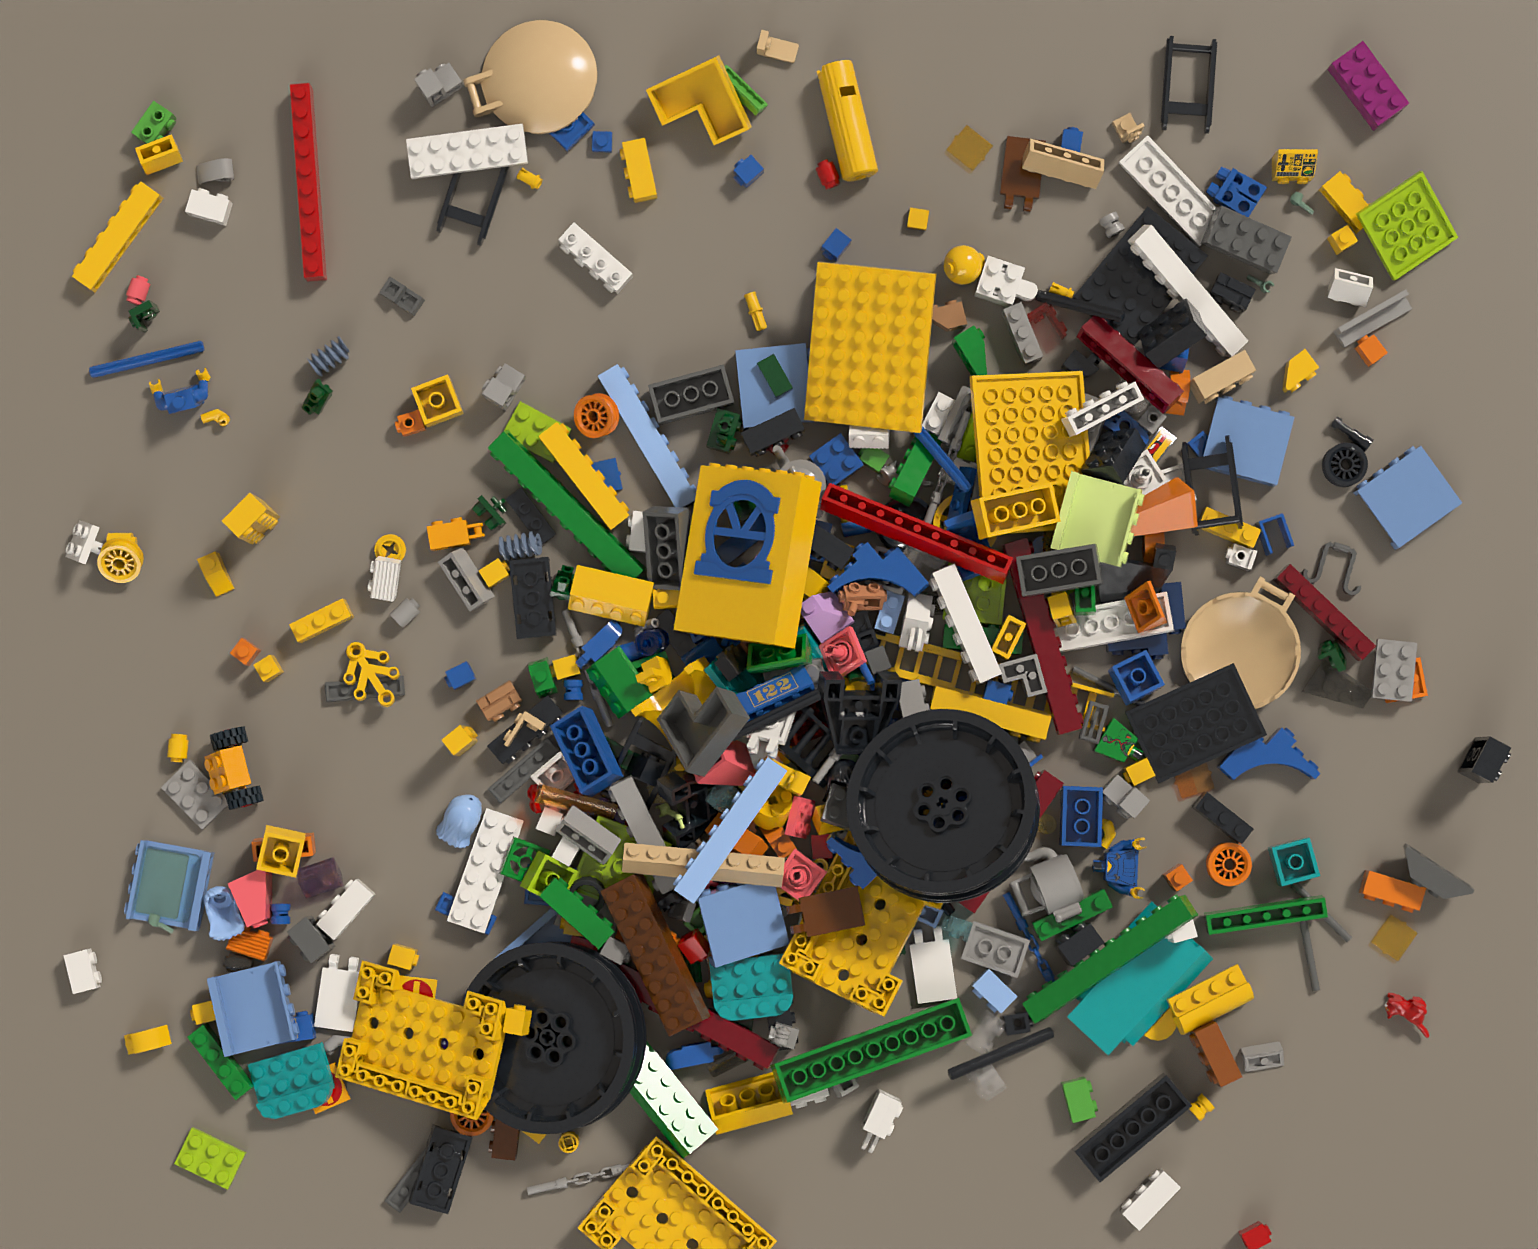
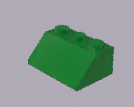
M807 633L797 635L795 649L750 643L748 646L747 671L751 674H760L812 664L813 651Z
M620 646L586 669L590 680L594 682L601 696L605 698L611 711L618 719L631 712L634 707L653 695L646 685L637 682L635 675L639 673Z

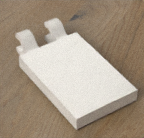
M796 712L746 735L747 738H750L747 744V748H750L749 753L757 754L761 740L769 742L766 748L767 756L776 758L779 744L785 745Z
M941 926L933 928L935 941L923 942L922 929L913 930L915 944H909L918 1004L956 999L957 993L949 939H943Z
M331 954L329 957V967H323L314 1027L353 1032L359 1001L353 1000L359 972H357L359 958H349L348 970L338 969L340 955Z

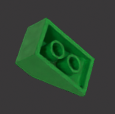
M975 326L955 336L951 344L971 376L987 375L985 343L983 340L985 336L981 329H976Z

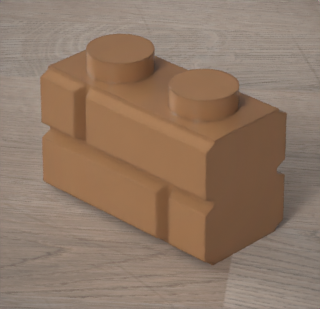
M511 680L476 700L487 720H493L494 722L504 717L503 713L510 709L513 712L520 708V703L523 701Z

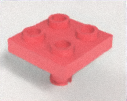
M846 627L819 645L828 671H839L843 677L867 662L853 627Z
M798 796L793 797L785 830L786 835L803 839L807 838L811 831L810 822L816 807L814 800Z
M794 849L784 863L782 887L780 888L799 901L798 898L812 895L828 872Z

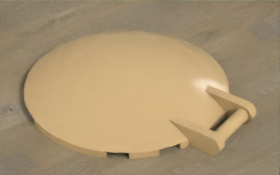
M535 20L519 24L502 34L490 48L483 64L482 73L467 77L463 82L469 91L474 108V117L494 113L506 125L523 124L524 132L546 134L569 126L588 108L594 97L598 73L596 61L589 45L576 31L558 22ZM481 84L487 105L481 106L475 85Z
M1260 576L1251 593H1228L1205 603L1188 622L1182 638L1181 660L1189 682L1234 663L1255 709L1263 707L1279 698L1293 682L1301 659L1299 635L1293 621L1286 613L1295 595L1282 591L1266 582L1265 578ZM1262 588L1285 602L1281 606L1259 594L1258 591Z

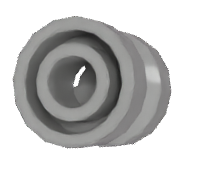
M1113 212L1099 220L1101 226L1106 230L1107 238H1111L1125 230L1123 224L1118 220L1117 212Z

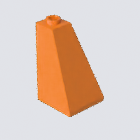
M1177 477L1144 495L1143 504L1138 506L1137 514H1139L1138 523L1133 525L1131 533H1134V536L1198 527L1194 490Z

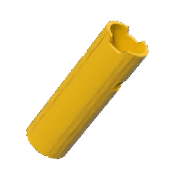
M841 60L823 65L822 71L818 70L817 75L842 179L850 182L871 177L878 172V166L853 62L851 60Z

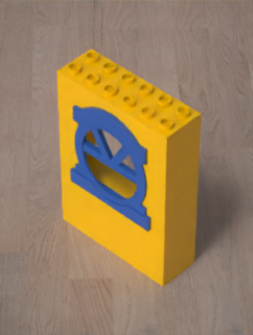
M709 463V466L701 465L673 630L795 649L822 482L816 481L814 476L794 471L792 474L783 470H776V472L765 468L755 470L752 467L742 466V468H737V466L728 464L725 466L716 463ZM748 500L753 502L756 508L741 528L734 502ZM724 509H727L732 529L716 527L717 520ZM762 513L765 519L766 532L749 531ZM715 535L762 540L764 544L757 557L749 564L742 567H731L719 558L714 546Z

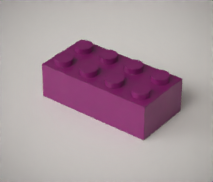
M1364 41L1331 63L1327 69L1373 131L1409 104L1408 100Z

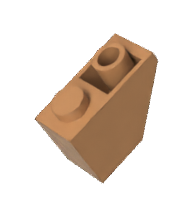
M952 300L946 302L945 306L938 307L933 305L932 323L946 332L965 328L967 320L962 302Z

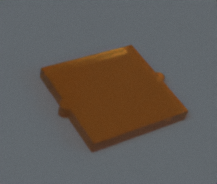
M1207 763L1175 776V785L1178 786L1181 799L1215 788L1211 778L1212 772L1209 771Z

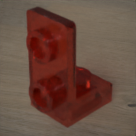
M1045 302L1027 314L1029 322H1034L1035 324L1043 320L1045 314L1062 340L1066 338L1068 330L1062 321L1059 322L1055 317L1057 313L1052 305L1048 306Z

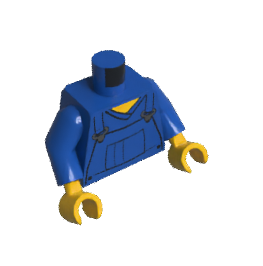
M204 368L205 370L200 373L199 369L196 370V375L199 379L198 384L167 392H162L163 388L159 379H157L158 383L152 385L150 381V390L154 396L157 408L161 411L168 410V413L171 414L195 408L205 403L204 400L208 397L207 381L211 378L207 369Z
M1144 837L1135 840H1121L1111 846L1108 852H1105L1104 860H1093V872H1104L1103 879L1107 881L1110 888L1119 894L1133 896L1136 899H1143V897H1139L1137 894L1139 890L1145 891L1144 888L1137 887L1139 850L1146 849V847H1141L1139 843L1140 840H1146Z

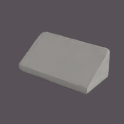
M1278 1041L1241 1048L1245 1072L1284 1066L1283 1048Z

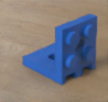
M973 510L944 521V530L991 548L987 538L979 540ZM955 565L962 582L979 576L977 573Z

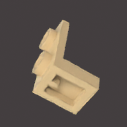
M761 30L757 54L795 63L799 45L769 37V31Z
M1131 113L1112 122L1122 143L1127 141L1132 143L1139 139V135L1142 134V130L1145 127L1143 123L1136 125Z
M526 711L523 714L519 713L514 721L516 724L513 731L509 729L503 739L506 741L504 745L506 747L511 745L525 721L528 722L526 726L535 732L538 729L543 731L546 724Z

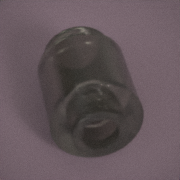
M230 952L229 956L226 955L224 958L223 967H226V972L231 973L253 968L254 958Z

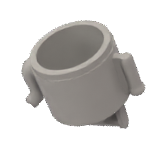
M775 445L773 452L780 470L792 474L793 471L805 473V475L814 476L816 481L822 482L819 498L820 504L826 489V480L821 469L816 464L807 460H794L790 462L782 448ZM820 508L817 510V519L823 516V510Z
M1047 847L1029 852L1024 861L1030 862L1042 858L1046 859V861L1029 867L1030 874L1009 883L1021 907L1022 916L1045 909L1048 915L1053 913L1057 923H1061L1063 920L1081 914L1082 910L1079 902L1084 900V895L1066 854L1058 856L1054 850ZM1030 878L1032 895L1042 905L1031 910L1019 883Z

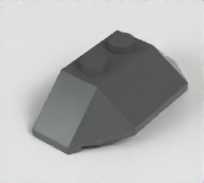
M1407 843L1403 845L1408 873L1414 884L1419 887L1422 885L1429 889L1427 892L1436 898L1440 896L1443 899L1473 894L1475 890L1470 884Z

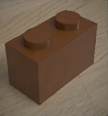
M498 1119L492 1121L491 1133H494L493 1141L490 1140L488 1152L492 1153L491 1158L515 1161L520 1130L512 1128Z

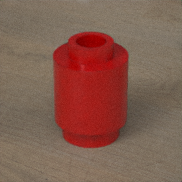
M826 159L817 164L818 167L815 170L822 186H825L826 190L840 184V177L833 161L829 162Z

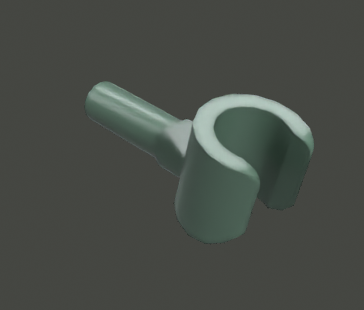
M1299 192L1292 193L1290 198L1291 204L1302 207L1312 215L1314 210L1302 202L1304 195Z
M1248 275L1246 278L1260 286V290L1263 293L1271 292L1265 288L1266 284L1274 286L1272 281L1263 282L1251 275Z
M150 913L148 918L150 925L162 928L172 934L174 929L159 922L160 915Z

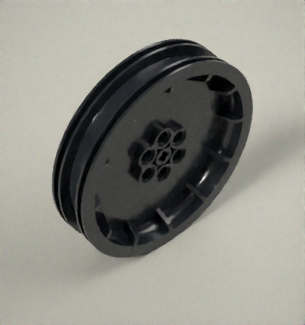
M932 709L911 714L892 723L882 730L864 749L854 766L847 790L846 807L849 827L854 841L867 864L890 887L904 895L922 901L935 903L960 902L976 898L995 889L1013 875L1023 863L1032 848L1038 831L1040 819L1039 792L1031 766L1023 750L1000 726L989 719L967 711ZM945 783L952 784V786L949 789H942V786ZM926 790L933 791L931 796H923ZM960 795L967 796V799L965 801H957ZM945 802L946 807L941 808V803ZM923 809L929 810L926 816H920V812ZM957 814L964 815L961 821H955L954 817ZM937 822H945L942 828H935Z
M544 942L527 944L508 950L494 958L476 975L469 985L467 991L505 1001L506 1008L519 1004L526 1006V1010H532L529 1030L530 1028L534 1029L535 1035L533 1038L530 1034L520 1036L505 1033L491 1099L484 1108L493 1117L512 1128L524 1132L557 1134L581 1128L602 1119L617 1108L630 1093L638 1079L644 1062L647 1041L646 1022L642 1005L635 989L625 974L608 958L593 949L575 943ZM467 991L464 994L460 1006L464 1007ZM543 1013L547 1015L546 1023L542 1020ZM561 1017H564L566 1020L565 1027L560 1024ZM568 1036L572 1039L571 1046L566 1042ZM536 1047L541 1050L540 1057L535 1053ZM479 1048L476 1055L480 1060L484 1057V1052ZM555 1051H557L560 1056L558 1061L554 1059Z

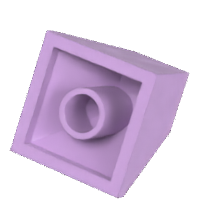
M831 591L812 595L802 602L801 615L821 643H824L855 622L847 614L848 611H843L842 603H839L838 597Z

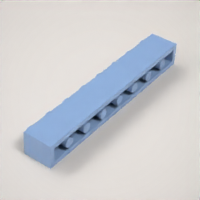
M617 364L598 375V378L609 397L616 403L619 414L673 505L686 508L695 503L697 489L694 484L690 486L687 478H689V475L684 467L680 469L676 463L679 459L674 450L672 452L669 451L667 447L669 442L665 435H660L657 431L659 425L654 417L650 419L647 414L649 408L645 401L640 402L637 395L640 393L634 383L630 385L627 378L630 376L624 367L620 368Z
M769 757L766 760L761 759L755 767L758 770L754 777L750 775L743 784L746 786L742 794L738 791L732 800L735 803L730 810L726 808L720 818L723 820L719 826L714 825L708 835L711 836L707 843L703 841L696 850L699 852L697 858L689 860L685 866L687 872L684 876L679 875L673 883L676 886L674 890L691 903H695L786 774L787 770Z

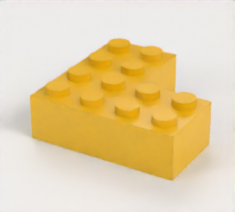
M719 55L646 89L662 126L698 110L713 145L719 144L752 127Z

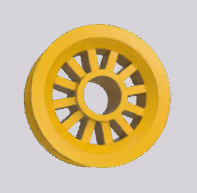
M110 539L101 548L97 559L98 569L110 581L116 583L130 582L140 573L144 561L143 552L135 542L129 539Z

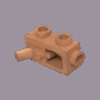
M853 582L849 585H844L843 591L838 592V601L842 603L843 611H848L847 614L849 616H855L856 610H882L884 602L887 601V591L883 589V585H879L876 582H871L869 585H860Z

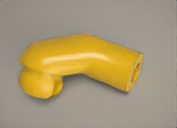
M214 409L200 415L204 424L214 420L221 426H226L230 421L229 416L219 409Z
M1102 819V829L1105 835L1102 838L1101 846L1108 849L1116 836L1114 823L1111 820Z

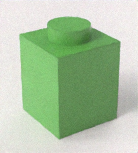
M862 448L858 453L862 463L877 474H879L890 456L878 448Z

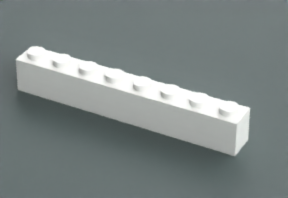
M1143 225L1128 240L1131 245L1130 249L1136 255H1140L1144 260L1142 263L1147 269L1152 270L1156 274L1155 279L1167 287V293L1173 299H1177L1178 302H1182L1187 298L1198 310L1207 333L1205 338L1209 342L1214 343L1216 346L1215 350L1221 356H1234L1248 342L1246 337L1152 225Z

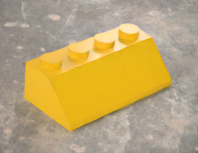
M577 565L568 609L645 627L650 611L654 582Z
M773 1072L705 1090L712 1122L718 1128L716 1135L793 1114L790 1102L783 1103Z

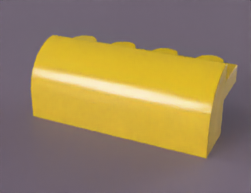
M1235 964L1166 1000L1174 1014L1172 1018L1180 1034L1185 1035L1254 999V994L1239 965Z

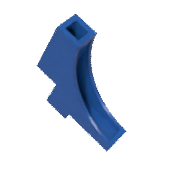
M867 542L865 544L860 543L855 548V553L852 555L857 561L855 563L853 561L844 568L845 572L840 576L837 574L832 577L827 587L835 594L843 589L844 585H849L853 582L880 580L896 584L916 597L930 584L899 547L888 550L884 554L885 558L882 559Z
M1278 728L1265 743L1262 742L1264 740L1262 737L1229 752L1217 766L1231 780H1235L1239 775L1251 768L1264 764L1289 766L1304 773L1310 779H1316L1321 774L1317 771L1319 767L1311 760L1306 761L1302 757L1304 754L1297 747L1292 748L1296 740L1293 738L1295 735L1288 728Z
M833 832L827 837V848L832 853H837L845 866L848 868L852 867L849 872L850 881L855 886H860L864 889L877 875L867 864L859 848L842 840Z

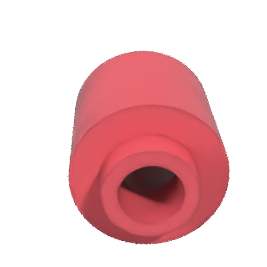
M138 275L136 278H131L126 293V301L135 305L145 302L151 285L147 283V278Z

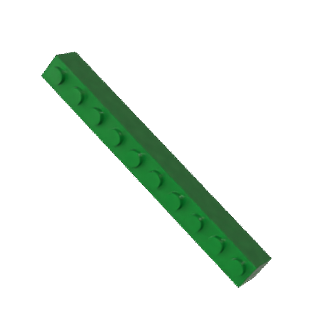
M508 430L503 431L488 447L491 451L490 455L496 461L500 460L505 465L504 469L509 474H514L518 478V483L523 488H528L532 492V497L537 502H542L546 506V511L551 516H556L560 520V525L566 530L569 529L574 534V539L580 544L583 543L588 548V553L594 558L597 557L602 562L601 565L605 570L636 579L641 575L646 567Z
M1176 894L1167 900L1169 904L1164 907L1160 905L1153 909L1150 917L1146 918L1144 916L1135 922V927L1132 929L1128 927L1119 933L1121 936L1116 940L1111 938L1104 943L1105 947L1100 951L1097 948L1091 952L1087 960H1080L1073 965L1074 968L1069 972L1065 970L1058 974L1056 981L1052 982L1050 980L1042 985L1043 990L1038 993L1034 991L1027 995L1026 998L1028 1000L1022 1004L1035 1024L1042 1022L1197 917L1198 913L1186 895L1178 896Z

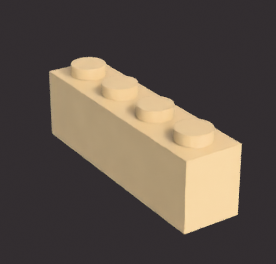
M1030 138L1023 154L1022 169L1096 189L1104 173V159Z

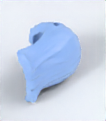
M467 794L457 796L451 800L445 811L443 821L436 829V835L439 839L448 842L450 846L453 845L455 848L461 849L469 846L471 834L477 827L482 813V804L479 798Z
M223 886L210 888L205 894L204 899L206 914L210 922L209 936L213 940L224 941L225 939H231L232 936H237V934H242L245 924L231 890Z

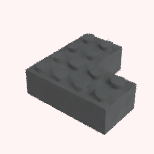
M716 687L703 705L697 695L678 690L657 718L686 772L705 777L750 719L735 692Z

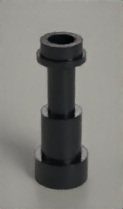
M1338 416L1330 425L1334 430L1338 428L1348 435V439L1357 444L1364 452L1374 440L1356 429H1351Z

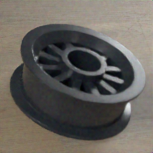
M1352 443L1335 445L1326 452L1322 460V471L1325 478L1331 484L1338 487H1349L1363 479L1368 469L1366 454L1359 446ZM1342 460L1349 463L1348 470H1344L1341 467Z

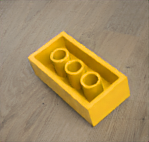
M1052 483L971 500L979 540L1061 522Z
M249 493L222 522L238 538L253 545L254 543H259L264 538V533L268 529L271 530L278 524L280 516L264 500Z

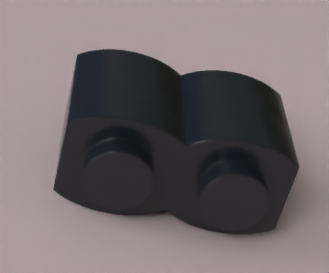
M740 643L736 646L731 644L716 656L718 660L715 662V665L729 682L747 668L748 654Z

